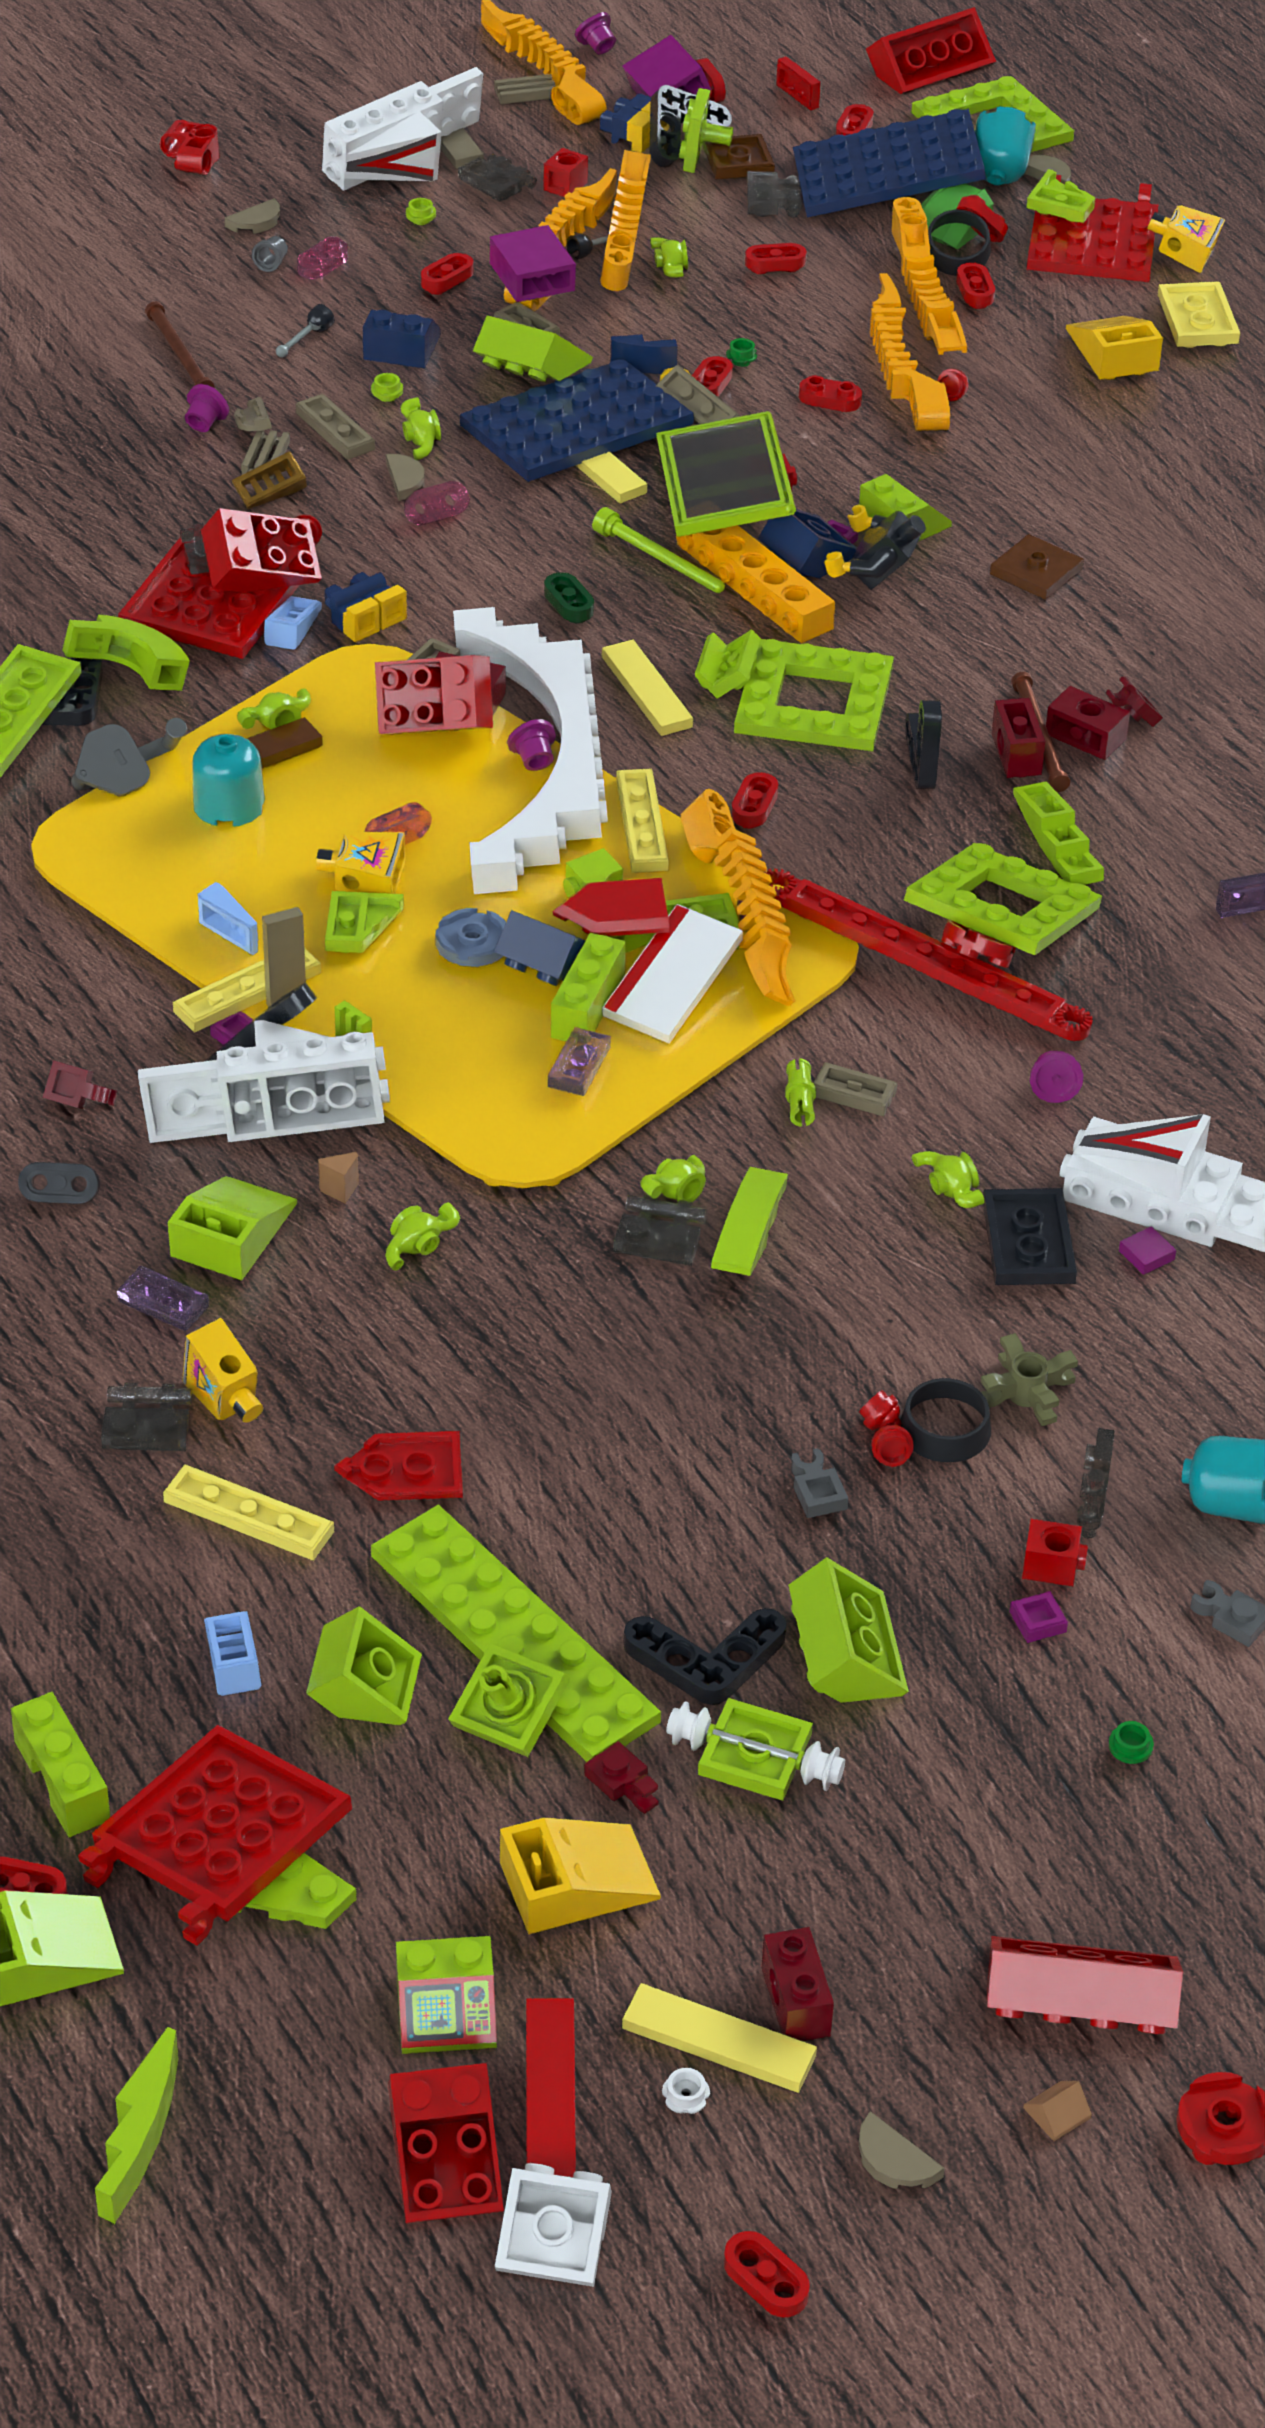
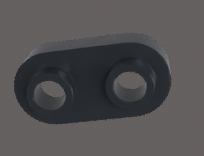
M34 1162L23 1168L18 1178V1185L23 1196L34 1202L85 1204L92 1201L98 1194L100 1179L96 1171L87 1165ZM42 1174L47 1179V1185L44 1189L38 1190L34 1185V1179ZM80 1176L84 1177L87 1181V1187L82 1192L76 1191L73 1185L74 1180Z

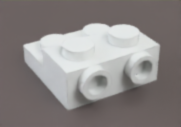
M525 2164V2170L512 2168L495 2262L496 2271L594 2287L612 2193L610 2184L602 2183L603 2177L601 2175L584 2171H575L573 2178L554 2175V2168L541 2164Z

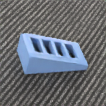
M290 596L265 619V644L292 650L296 649L321 611L322 602Z
M217 882L198 893L199 923L249 954H256L258 952L257 922L234 897Z
M242 1611L204 1619L217 1693L224 1696L259 1689L261 1687V1679L248 1612ZM241 1631H242V1633H237V1634H231V1635H226V1636L217 1637V1636H219V1635L230 1634V1633H235V1632H241Z

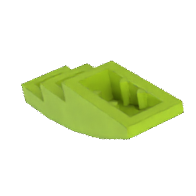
M1046 781L1013 788V795L1029 828L1063 880L1084 885L1104 881V867L1090 854L1089 838L1075 825V811Z
M749 1167L731 1205L712 1259L711 1268L751 1276L767 1246L768 1232L776 1219L778 1202L786 1190L788 1174Z
M167 2027L115 2098L118 2126L105 2143L108 2171L95 2187L98 2216L114 2224L138 2188L160 2141L172 2102L178 2064L176 2030Z

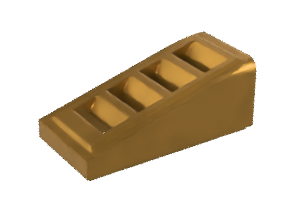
M291 451L232 480L233 486L247 509L293 494L307 487L306 477ZM287 471L290 478L285 480L281 472ZM275 475L279 483L274 485L270 476ZM263 479L268 489L263 491L257 481ZM250 483L257 493L252 497L245 485Z

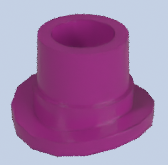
M601 12L585 20L575 30L576 40L583 45H590L598 55L611 50L616 43V38L610 30V15L606 12Z
M198 384L189 390L187 401L190 407L184 418L191 428L199 432H207L214 421L227 418L229 406L222 394L215 388L205 384Z
M543 719L530 720L521 724L509 735L507 745L510 751L521 756L526 769L537 771L548 767L553 762L554 757L551 745L555 741L556 733L549 721Z
M1047 1051L1041 1054L1030 1071L1029 1082L1032 1091L1039 1099L1051 1103H1060L1070 1100L1078 1094L1083 1085L1084 1075L1080 1063L1073 1055L1064 1051Z

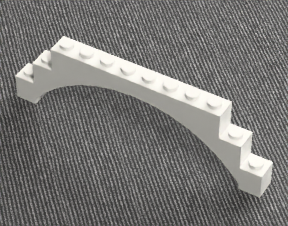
M495 607L455 610L453 613L456 648L460 649V656H489L490 663L506 666V676L527 689L543 705L552 717L561 737V747L557 762L548 781L537 796L502 828L479 842H469L474 894L518 891L517 876L524 875V867L560 864L559 849H566V841L602 838L601 823L608 822L590 653H583L582 640L547 643L546 637H539L538 623L503 626V620L496 621Z

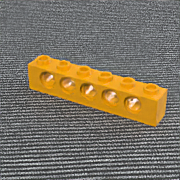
M709 503L687 512L686 516L690 518L721 511ZM737 525L680 537L676 536L677 545L681 549L689 553L701 565L709 569L801 644L834 629L835 601Z

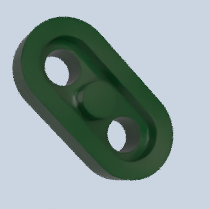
M558 572L546 577L544 581V596L564 619L571 623L579 624L592 618L594 615V598L575 576L569 573Z

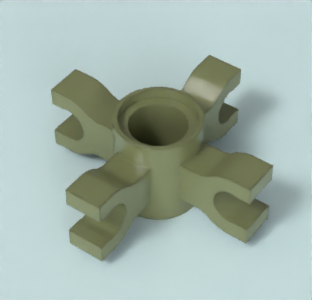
M1016 1333L1000 1337V1344L1005 1352L998 1354V1360L1009 1372L1004 1374L990 1373L981 1376V1383L986 1391L981 1393L985 1396L989 1408L995 1407L1010 1398L1012 1402L1019 1406L1032 1407L1041 1426L1057 1422V1415L1052 1408L1059 1406L1060 1400L1048 1387L1053 1385L1065 1386L1075 1383L1076 1377L1070 1368L1077 1367L1078 1360L1072 1351L1062 1352L1047 1361L1045 1357L1038 1353L1024 1352L1022 1343Z

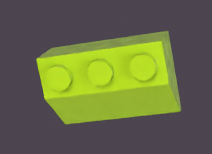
M488 315L473 348V352L484 358L483 364L500 370L502 365L505 366L507 371L519 376H523L524 372H528V376L541 382H546L547 378L561 381L590 364L593 359L591 355L556 333Z
M827 1557L788 1585L792 1599L791 1610L796 1618L800 1634L799 1644L804 1652L808 1668L807 1679L817 1692L825 1693L840 1703L901 1697L909 1692L886 1599L882 1590Z

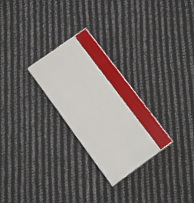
M676 904L668 916L669 932L656 933L602 1007L604 1017L670 1044L743 940L742 930Z

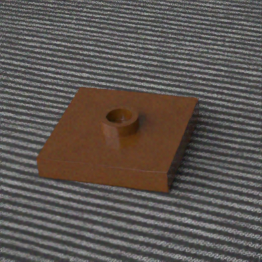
M762 134L733 136L730 147L704 141L703 149L716 180L775 174V164Z
M1028 534L991 564L990 574L1038 597L1047 599L1083 569L1084 559Z

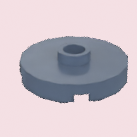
M477 908L453 911L444 916L439 922V928L435 934V946L441 956L449 962L461 966L479 967L492 964L503 957L494 951L506 921L498 914L488 910L487 914L477 913Z

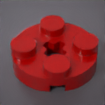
M949 920L946 923L941 939L943 943L956 947V951L976 959L980 954L989 957L988 961L1005 968H1009L1017 949Z
M1229 2072L1205 2074L1190 2084L1189 2090L1180 2099L1176 2121L1182 2140L1192 2149V2154L1198 2162L1205 2165H1213L1215 2163L1238 2165L1260 2158L1265 2154V2091L1256 2085L1255 2090L1250 2085L1242 2083V2076ZM1218 2112H1226L1229 2118H1237L1238 2121L1233 2122V2125L1221 2124L1217 2121Z

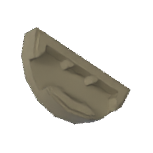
M1047 155L1030 156L1028 167L1024 174L1041 180L1047 170L1051 169L1057 172L1056 175H1062L1061 183L1064 185L1065 182L1070 181L1071 169L1065 162Z
M273 198L225 217V227L234 232H238V228L253 229V234L268 231L277 225V219L280 216V204Z
M262 397L247 401L248 408L244 410L237 408L234 413L236 425L240 430L262 431L272 428Z
M386 454V465L398 501L410 499L414 496V491L425 486L424 467L419 461L410 456Z
M871 2111L861 2124L858 2147L862 2156L863 2167L875 2180L890 2188L898 2189L899 2185L909 2187L922 2185V2188H927L944 2178L945 2168Z

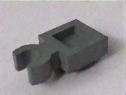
M818 1448L813 1449L812 1463H804L800 1460L798 1453H792L791 1471L794 1475V1490L807 1518L848 1509V1496L835 1468L823 1470L824 1455Z
M1206 1580L1202 1594L1210 1599L1203 1598L1196 1593L1192 1596L1190 1608L1195 1613L1202 1616H1214L1213 1628L1247 1647H1250L1265 1630V1605L1239 1590H1236L1229 1597L1224 1594L1219 1584Z

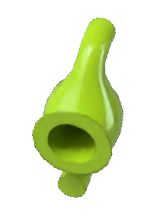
M650 238L651 249H654L656 268L662 267L664 274L670 278L684 277L683 268L688 270V254L685 239L680 243L679 241L665 238Z
M415 397L402 402L400 409L407 421L402 423L404 437L406 441L412 440L415 445L420 446L418 449H413V457L415 460H421L432 451L434 440H441V429L435 410L432 409L430 413L420 410L419 398Z
M300 689L297 692V698L280 692L268 693L262 698L258 706L243 708L239 711L237 719L245 729L252 728L255 720H259L260 723L271 730L301 719V712L310 705L311 696L307 689Z
M929 1151L912 1155V1161L916 1167L922 1165H931L934 1172L929 1174V1180L937 1195L944 1194L949 1198H954L955 1202L963 1208H974L984 1204L982 1192L979 1189L975 1191L970 1190L971 1187L977 1188L979 1186V1176L974 1162L966 1152H961L959 1157Z
M695 1155L690 1156L687 1160L666 1159L658 1166L656 1174H649L642 1178L640 1186L653 1199L659 1197L662 1193L667 1198L677 1200L679 1205L687 1206L695 1201L703 1191L706 1182L704 1175L705 1166Z
M444 1203L439 1208V1216L437 1217L427 1212H422L421 1207L418 1205L410 1206L397 1215L390 1228L391 1235L394 1237L388 1245L385 1254L388 1265L394 1271L399 1270L404 1264L400 1254L421 1253L422 1255H428L438 1247L440 1233L451 1230L458 1225L461 1218L451 1203Z

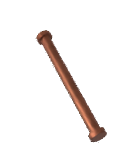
M158 301L149 303L145 308V314L151 321L156 323L195 385L205 384L215 388L213 381L205 377L165 316L163 305Z
M1018 672L1012 677L1011 684L1013 689L1019 692L1020 698H1030L1046 741L1043 760L1050 776L1048 783L1056 792H1063L1070 786V778L1060 765L1032 690V677L1028 672Z

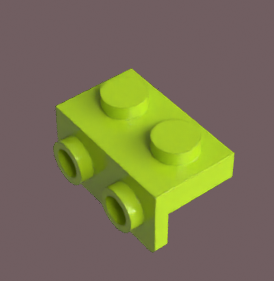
M751 629L726 645L714 632L708 635L695 671V677L700 685L708 689L717 699L732 689H741L751 677L750 671L753 662L757 658L756 652L761 638Z

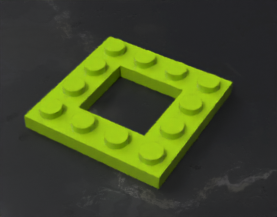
M1003 76L998 80L977 83L972 87L960 90L955 89L949 93L928 96L923 100L912 102L911 113L916 118L927 115H942L954 109H969L971 115L999 106L1023 111L1026 113L1025 119L1030 123L1035 122L1036 124L1031 152L1071 142L1074 138V130L1012 76Z
M776 639L760 640L756 652L757 658L753 662L750 671L751 677L744 686L734 722V733L865 751L874 750L893 670L894 656L882 655L876 652L850 651L844 648L813 646L807 643L781 642ZM785 675L852 683L845 714L800 709L793 706H777Z
M973 843L908 886L904 901L1027 953L1036 955L1097 911L1100 907L1102 895L1092 892L1084 884L1070 883L1058 878V875L1052 871L1031 867L1021 858L1007 857L997 853L989 845ZM988 880L1041 903L1021 917L1009 912V909L1003 905L990 904L978 899L970 891Z

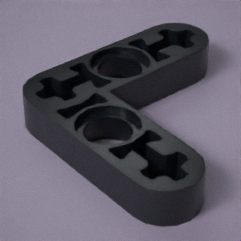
M669 85L661 86L651 96L650 155L658 166L664 168L669 167L679 157L681 123H684L685 114L688 112L686 104H689L690 99H696V95ZM709 100L708 123L728 127L732 121L729 110L725 106ZM660 120L669 125L671 132H667L662 128Z
M70 658L80 662L81 674L42 725L81 726L94 721L103 676L102 659ZM85 667H88V671L82 670H84ZM79 686H90L87 689H76ZM78 703L84 704L81 709H78Z
M921 700L919 713L906 714V742L916 789H935L942 726L940 700Z
M306 982L279 998L217 1051L227 1050L236 1046L244 1048L256 1046L254 1021L264 1020L283 1025L301 1013L318 997ZM217 1051L205 1061L217 1060Z
M764 1608L756 1610L713 1651L708 1653L658 1620L647 1616H640L631 1619L625 1625L624 1649L630 1657L693 1698L705 1704L716 1705L723 1703L783 1646L786 1636V1620L780 1612L774 1609ZM759 1629L764 1631L760 1636ZM740 1650L747 1652L751 1658L745 1662H736L731 1660L728 1654ZM679 1654L687 1657L689 1662L682 1666H673L666 1659L671 1655Z

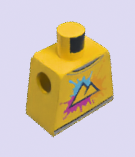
M1181 205L1177 206L1171 218L1154 212L1147 229L1163 236L1158 248L1161 253L1201 273L1217 242L1225 219Z
M347 832L343 836L339 851L318 850L316 870L335 873L336 891L395 894L405 863V833Z
M219 1318L186 1335L182 1380L186 1387L218 1420H225L236 1413L245 1423L256 1419L263 1411V1405L255 1397L258 1372L256 1366L223 1319Z

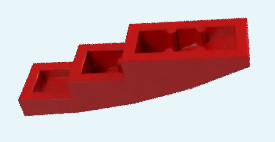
M526 1998L527 2164L546 2165L555 2169L554 2175L573 2178L576 2171L574 1998Z

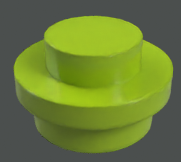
M427 198L412 199L406 208V218L417 225L428 224L436 217V209L433 206V202Z
M382 373L375 377L371 385V392L379 400L391 402L403 394V384L397 375Z

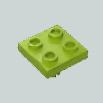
M698 89L696 99H690L688 112L685 114L683 123L685 136L684 140H682L679 158L684 159L683 171L695 173L704 141L731 146L734 127L708 123L707 113L710 90Z
M490 1643L448 1720L453 1727L528 1757L570 1680L564 1672Z

